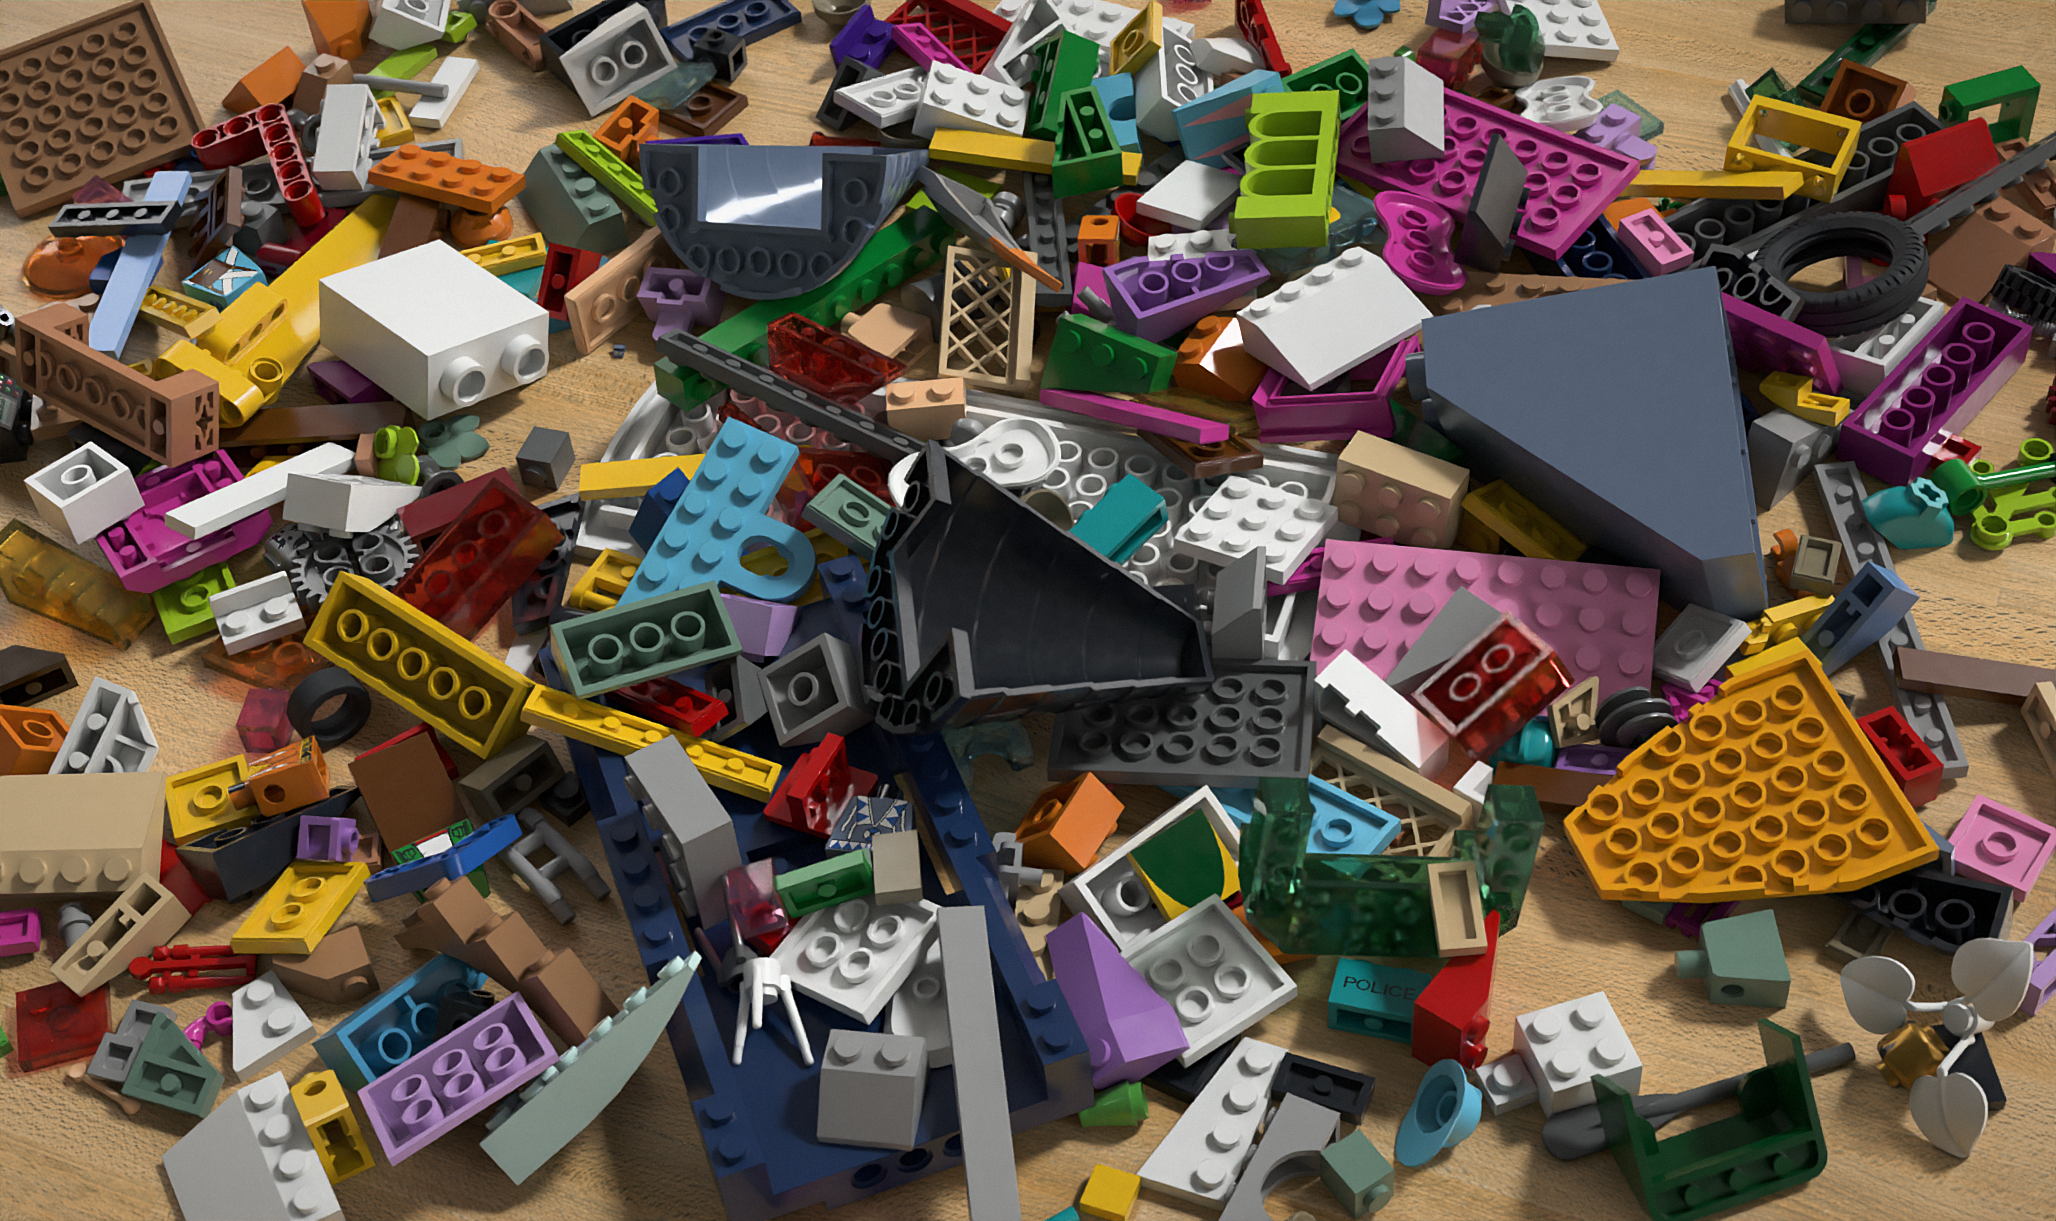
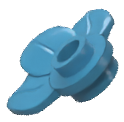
M1337 0L1334 6V15L1336 17H1354L1356 25L1364 29H1373L1379 26L1383 21L1384 14L1400 12L1399 0Z

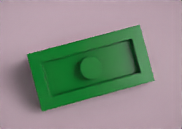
M868 847L776 876V891L792 919L875 893L872 853Z

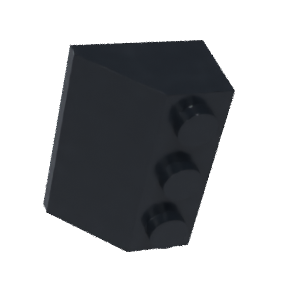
M1492 133L1453 260L1455 263L1496 275L1501 260L1508 262L1510 260L1515 240L1508 237L1509 234L1517 236L1523 214L1516 211L1517 208L1525 210L1531 188L1524 187L1528 174L1527 169L1499 134Z

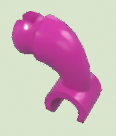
M223 1001L216 1002L207 1009L205 1016L193 1021L183 1032L202 1052L203 1040L208 1032L214 1030L215 1034L222 1037L233 1034V1020L228 1018L232 1016L233 1011L227 1003Z

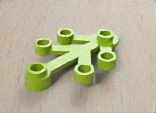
M2040 438L2026 439L2020 445L2017 461L2020 467L2049 462L2050 454L2053 453V447L2050 443ZM1976 459L1969 466L1973 472L1979 475L1994 472L1992 463L1984 459ZM2031 482L2008 486L2006 491L2003 487L1987 490V496L1996 509L1993 513H1988L1982 504L1978 509L1969 513L1974 522L1970 531L1972 541L1979 547L1987 550H2001L2011 544L2012 537L2031 533L2040 538L2055 536L2056 515L2052 512L2056 513V486L2048 491L2027 496L2023 495ZM2043 508H2048L2052 511H2041L2032 518L2009 521L2012 515Z

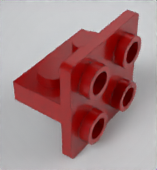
M828 732L819 747L813 748L810 754H801L764 809V817L768 821L829 840L851 798L856 796L871 797L879 784L878 775L849 766L844 737Z

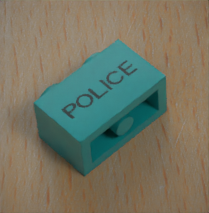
M1340 957L1328 999V1028L1412 1045L1414 1001L1431 982V975L1420 973L1410 968L1399 969L1373 964L1363 959L1352 960Z

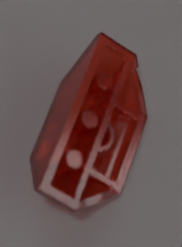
M793 311L767 324L770 371L827 399L853 405L908 373L909 366Z

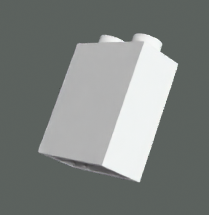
M440 239L319 279L320 344L427 421L460 408L474 405L486 398L547 376V365L549 362V312Z

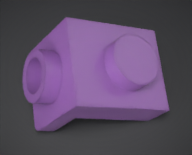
M301 815L297 858L352 862L353 854L357 851L359 845V832L355 828L356 819Z

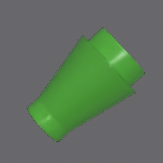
M1129 1079L1094 1094L1095 1106L1078 1112L1083 1128L1090 1126H1139L1140 1120L1149 1119V1110L1141 1081L1130 1083Z

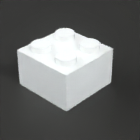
M91 441L24 480L40 517L77 545L94 539L98 536L99 532L118 521L129 518L133 512L145 506L130 469Z
M1604 991L1516 1016L1513 1050L1515 1054H1519L1539 1089L1538 1101L1547 1119L1561 1112L1596 1104L1590 1076L1601 1074L1628 1091L1631 1097L1639 1096L1643 1065Z

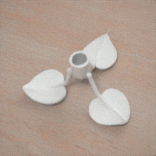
M1979 938L1963 944L1953 957L1951 975L1957 989L1966 994V996L1949 1002L1915 1003L1909 1001L1915 990L1914 976L1904 965L1891 958L1882 956L1863 957L1851 961L1841 970L1840 983L1847 1008L1855 1022L1868 1032L1880 1035L1890 1033L1906 1021L1907 1009L1912 1012L1942 1013L1945 1027L1952 1034L1960 1037V1041L1938 1066L1937 1077L1922 1076L1916 1079L1912 1085L1909 1099L1912 1117L1923 1135L1936 1147L1961 1158L1971 1156L1974 1145L1981 1136L1987 1122L1988 1104L1982 1088L1974 1079L1963 1073H1953L1947 1076L1948 1070L1968 1045L1974 1044V1034L1990 1029L1995 1021L2010 1017L2020 1007L2032 975L2033 944L2030 942Z

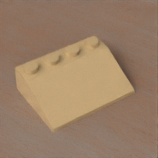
M126 772L0 776V903L117 900L144 872L159 882L167 773Z

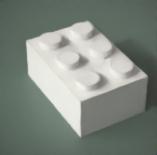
M932 60L920 93L912 134L932 140L936 127H945L1022 138L1030 92L1021 90L1016 86H1009L988 79L983 75H976L958 69L950 64H943Z

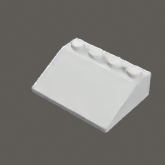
M1359 246L1344 251L1341 256L1326 264L1316 266L1310 273L1295 281L1285 283L1279 290L1264 298L1254 300L1248 307L1236 313L1245 352L1309 391L1318 388L1421 330V319L1433 317L1432 313L1380 257Z
M281 1071L237 1090L161 1156L186 1221H347Z

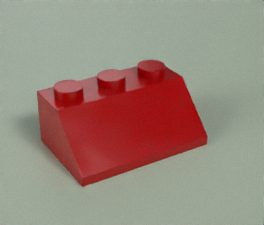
M1978 117L1902 143L1882 206H1884L1887 195H1904L1906 199V220L1999 165L2000 162L1986 120Z

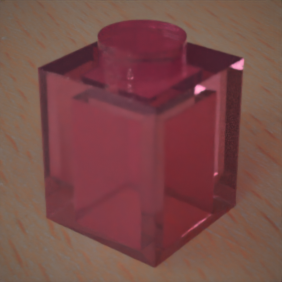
M275 688L249 689L235 725L246 753H272L290 744L295 729L290 724L286 714L288 700L291 696L289 690Z
M772 858L728 871L729 906L744 939L788 926V911L776 891L775 877L779 876Z

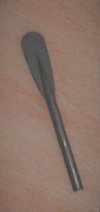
M1846 1042L1806 1054L1805 1059L1809 1074L1854 1061L1855 1051L1852 1045ZM1749 1072L1676 1094L1664 1093L1632 1096L1634 1112L1647 1119L1653 1128L1656 1129L1681 1112L1737 1096L1738 1086L1743 1077ZM1597 1103L1555 1114L1546 1121L1542 1130V1141L1546 1150L1553 1157L1562 1161H1573L1608 1149Z

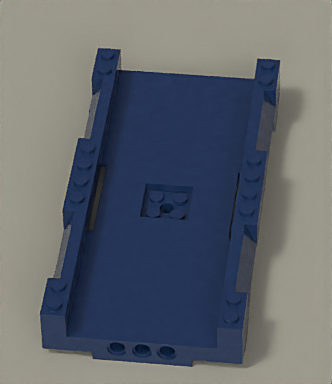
M857 553L817 565L823 600L801 606L800 617L779 656H765L764 663H751L764 669L824 632L852 645L858 662V630L861 624H868V614L872 603L863 598L867 575ZM551 646L538 650L548 687L572 695L563 685L551 653ZM723 660L666 675V677L706 694L703 672ZM603 694L585 698V700L675 729L615 702ZM873 708L874 713H875V716H876L878 710H877V708H876V709ZM768 711L751 725L719 744L782 765L780 776L769 799L770 802L801 754H810L812 749L819 747L821 742L786 748L780 746ZM872 720L844 736L849 766L878 775L879 784L871 797L876 798L879 788L884 784H892L898 787L894 776L901 773L955 891V893L946 895L917 830L923 899L941 907L984 906L1011 1135L1094 1107L1095 1098L1090 1050L1056 978L1047 981L1033 956L1000 885L994 845L941 732L915 737L901 736L883 729L875 720ZM564 736L577 776H580L605 856L649 985L652 987L660 980L657 974L672 959L679 956L682 960H685L691 955L655 853L660 851L677 897V893L682 890L675 883L669 865L675 863V861L670 858L661 838L664 835L660 829L653 831L649 826L642 810L643 802L641 800L634 802L626 789L623 778L628 776L629 773L625 756ZM708 784L733 822L752 903L751 908L738 914L740 923L778 894L775 884L776 876L827 860L825 848L828 840L768 821L763 813L768 805L767 803ZM680 906L694 948L702 957L700 964L704 976L699 977L697 970H695L665 1028L687 1090L688 1100L705 1155L728 1221H768L824 1201L826 1209L829 1211L963 1164L952 1064L930 1068V1076L912 1151L818 1142L817 1125L821 1066L831 1029L884 1034L885 1005L868 1025L791 988L814 1059L813 1065L807 1066L799 1049L781 994L777 995L778 999L776 1002L763 1005L762 1026L759 1029H755L752 1025V1003H750L741 1064L738 1066L733 1065V1045L740 994L731 993L727 987H718L716 973L694 935V929L701 928L722 963L725 953L733 947L729 922L727 919L703 930L696 917L687 918ZM742 937L743 945L750 947L757 954V947Z

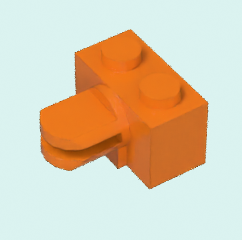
M630 94L592 137L628 167H631L634 163L640 166L639 144H645V141L662 140L658 138L659 109Z

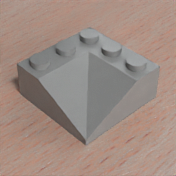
M672 734L625 756L629 775L623 778L624 784L634 802L639 800L643 802L642 810L653 831L660 829L664 834L661 836L664 847L670 858L675 861V863L669 865L670 872L675 883L682 890L677 893V899L687 918L695 916L703 930L728 919L721 878L724 875L730 877L737 913L739 914L751 908L752 903L733 822L675 736Z

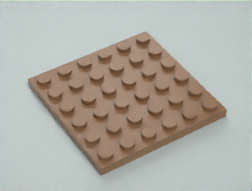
M134 0L0 50V174L19 219L188 155L190 150H193L191 145L192 137L197 132L206 128L150 0Z

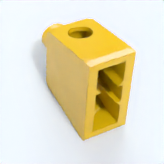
M326 1070L322 1073L318 1071L310 1072L303 1076L298 1084L292 1086L289 1091L332 1186L376 1166L334 1070ZM334 1127H342L346 1137L339 1143L331 1144L326 1135L327 1132Z

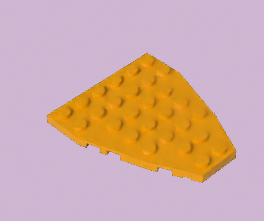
M1809 649L1725 681L1718 687V694L1704 705L1698 702L1688 709V717L1691 718L1689 723L1685 725L1681 721L1672 729L1667 725L1626 756L1616 767V774L1604 787L1598 785L1588 795L1586 803L1576 807L1563 820V831L1601 900L1715 903L1855 891L1937 860L1939 855V848Z

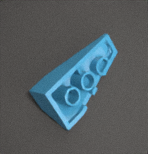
M440 953L342 1020L311 1044L327 1068L334 1070L339 1083L358 1095L357 1091L435 1043L433 1037L441 997L460 991L468 992L471 989L481 990L489 976L457 958Z

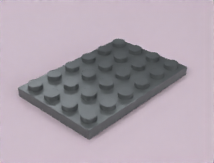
M1210 658L1214 682L1210 691L1205 695L1194 692L1162 698H1143L1110 706L1098 705L1056 714L1047 764L1048 781L1069 782L1079 775L1091 772L1101 783L1193 787L1207 785L1208 787L1308 791L1314 718V679L1317 676V661Z

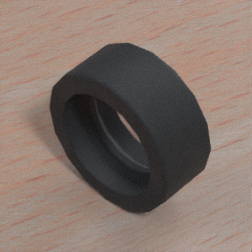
M331 667L318 670L309 675L293 690L288 700L286 714L290 724L302 739L314 735L319 748L338 746L353 738L363 728L370 716L372 702L368 691L354 675L350 674L346 669ZM347 694L342 706L334 714L323 720L311 722L316 710L325 701L337 695Z

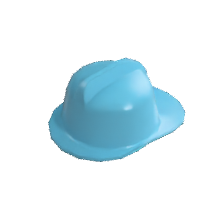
M1443 1059L1429 1069L1419 1086L1414 1102L1401 1124L1396 1138L1395 1151L1398 1160L1406 1167H1418L1427 1163L1442 1147L1450 1148L1467 1139L1476 1129L1482 1110V1092L1466 1082V1074L1462 1066L1455 1060Z

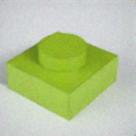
M451 10L447 16L444 34L442 38L437 40L458 43L464 40L468 33L477 26L473 15Z

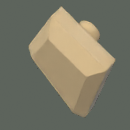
M1597 676L1587 678L1546 706L1554 748H1562L1595 740L1596 725L1594 715L1597 709L1599 678Z

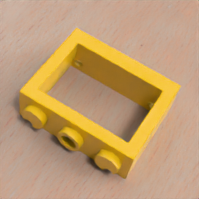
M1754 94L1727 145L1723 171L1802 172L1804 184L1793 194L1831 203L1855 154L1862 122ZM1755 134L1820 150L1837 155L1832 167L1827 168L1749 146Z

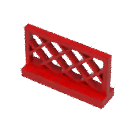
M907 0L884 20V22L894 25L926 23V29L935 37L949 35V42H943L942 44L954 55L955 50L973 48V54L958 56L957 58L965 65L973 64L970 70L976 75H981L1013 24L970 0ZM917 6L926 11L924 14L909 16V13ZM944 20L949 23L948 26L931 27V22ZM966 32L972 35V38L955 40L954 34ZM899 44L896 46L895 51L915 61ZM979 46H994L991 51L978 53Z

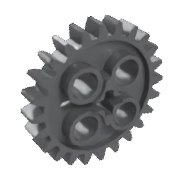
M385 525L378 531L374 529L371 532H354L353 538H339L323 533L324 541L311 540L309 541L311 550H299L301 559L292 560L294 569L289 571L295 597H298L301 606L308 604L309 612L312 613L321 608L340 571L354 574L347 553H353L360 576L372 580L404 600L402 591L412 592L414 590L412 582L420 581L419 571H422L417 545L412 543L411 537H403L402 530L400 529L391 533L389 525Z

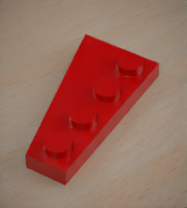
M1235 0V25L1243 40L1250 43L1259 53L1266 66V71L1279 72L1281 79L1291 75V66L1289 62H1285L1261 0Z

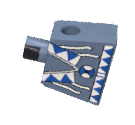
M892 784L882 785L878 790L876 798L864 796L851 798L826 844L827 860L865 847L870 849L873 856L872 835L917 830L914 804L910 801H904L903 791Z

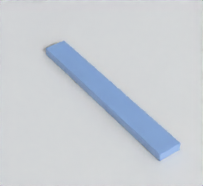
M189 171L155 172L143 201L178 200L182 207L192 182ZM171 231L164 235L154 234L127 237L90 324L89 347L116 361L119 360Z

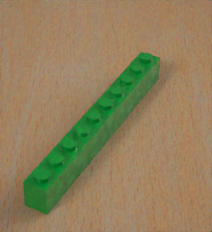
M922 205L873 234L854 260L840 274L826 284L795 297L761 300L698 338L763 367L843 319L847 313L856 311L944 258L947 247H955V230L952 226L945 223L937 211ZM668 356L653 363L658 395L686 412L730 387V385L721 381H712L701 376L700 371L687 365L674 364L667 359Z

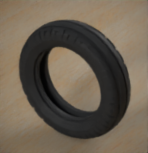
M1836 212L1834 215L1829 213L1815 216V219L1809 218L1800 221L1771 237L1753 258L1754 262L1758 263L1805 301L1793 323L1826 338H1840V335L1847 337L1861 334L1862 331L1868 332L1897 319L1907 312L1920 298L1929 276V256L1918 233L1897 218L1874 212ZM1865 256L1879 259L1890 265L1884 273L1872 281L1843 291L1826 293L1808 292L1786 284L1793 275L1805 267L1836 257Z

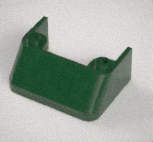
M1766 1018L1758 1020L1757 1025L1767 1066L1749 1072L1741 1080L1737 1090L1741 1113L1657 1141L1651 1123L1644 1117L1635 1114L1631 1095L1628 1091L1601 1074L1590 1076L1608 1149L1642 1210L1653 1221H1694L1810 1181L1822 1173L1827 1163L1828 1153L1800 1035Z

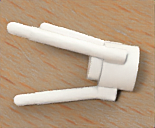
M755 958L743 964L744 981L739 984L740 1003L733 1045V1065L738 1066L741 1064L750 1003H752V1025L755 1029H759L762 1026L763 1005L776 1002L778 994L782 996L804 1062L807 1066L813 1065L814 1059L791 992L790 976L781 975L780 962L773 958Z

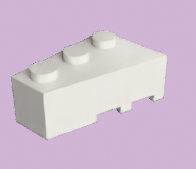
M1028 0L981 75L1009 86H1016L1022 90L1033 82L1031 81V72L1034 69L1038 71L1039 57L1033 55V46L1063 30L1076 35L1077 33L1051 0Z

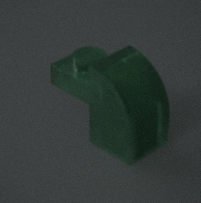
M1514 4L1511 15L1500 11H1492L1491 13L1478 11L1474 25L1481 42L1500 44L1498 53L1505 70L1538 74L1545 54L1546 44L1534 13L1520 4Z

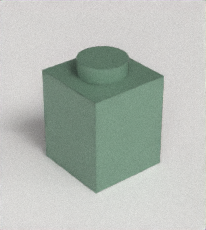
M1360 1129L1320 1153V1179L1355 1220L1368 1211L1373 1213L1381 1210L1394 1196L1395 1169Z

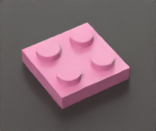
M1978 794L1948 840L1954 846L1955 872L1971 880L2013 888V899L2024 903L2056 850V828Z

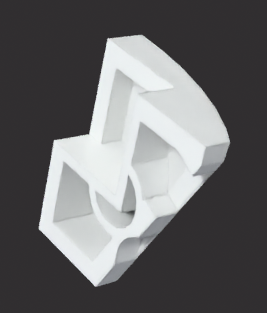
M1197 38L1189 45L1197 68L1221 76L1222 72L1229 73L1232 68L1247 74L1256 69L1266 70V66L1256 49L1250 43L1240 38Z

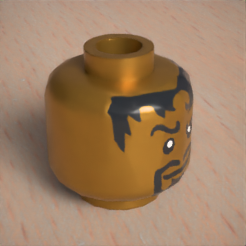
M1907 1020L1878 1041L1877 1051L1882 1060L1876 1063L1875 1066L1893 1088L1901 1083L1907 1090L1911 1091L1914 1081L1919 1077H1937L1938 1066L1951 1051L1927 1021L1920 1025L1914 1020Z

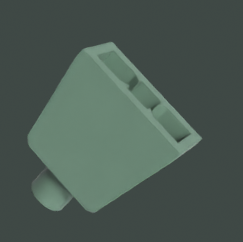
M1773 909L1706 922L1700 927L1697 950L1675 951L1674 963L1677 978L1703 977L1707 998L1712 1003L1786 1008L1791 978Z

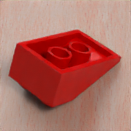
M1493 909L1483 920L1487 940L1486 954L1452 956L1414 1001L1411 1056L1429 1067L1443 1059H1453L1462 1066L1465 1074H1467L1469 1070L1475 1072V1069L1483 1064L1487 1056L1488 1047L1485 1044L1487 1031L1490 1026L1489 1016L1496 974L1500 913Z

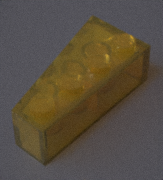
M15 518L0 531V587L8 603L125 651L156 620L150 605L151 599L147 593L126 590L117 576Z

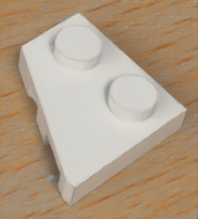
M272 970L232 993L233 1069L241 1083L318 1036L311 1021Z

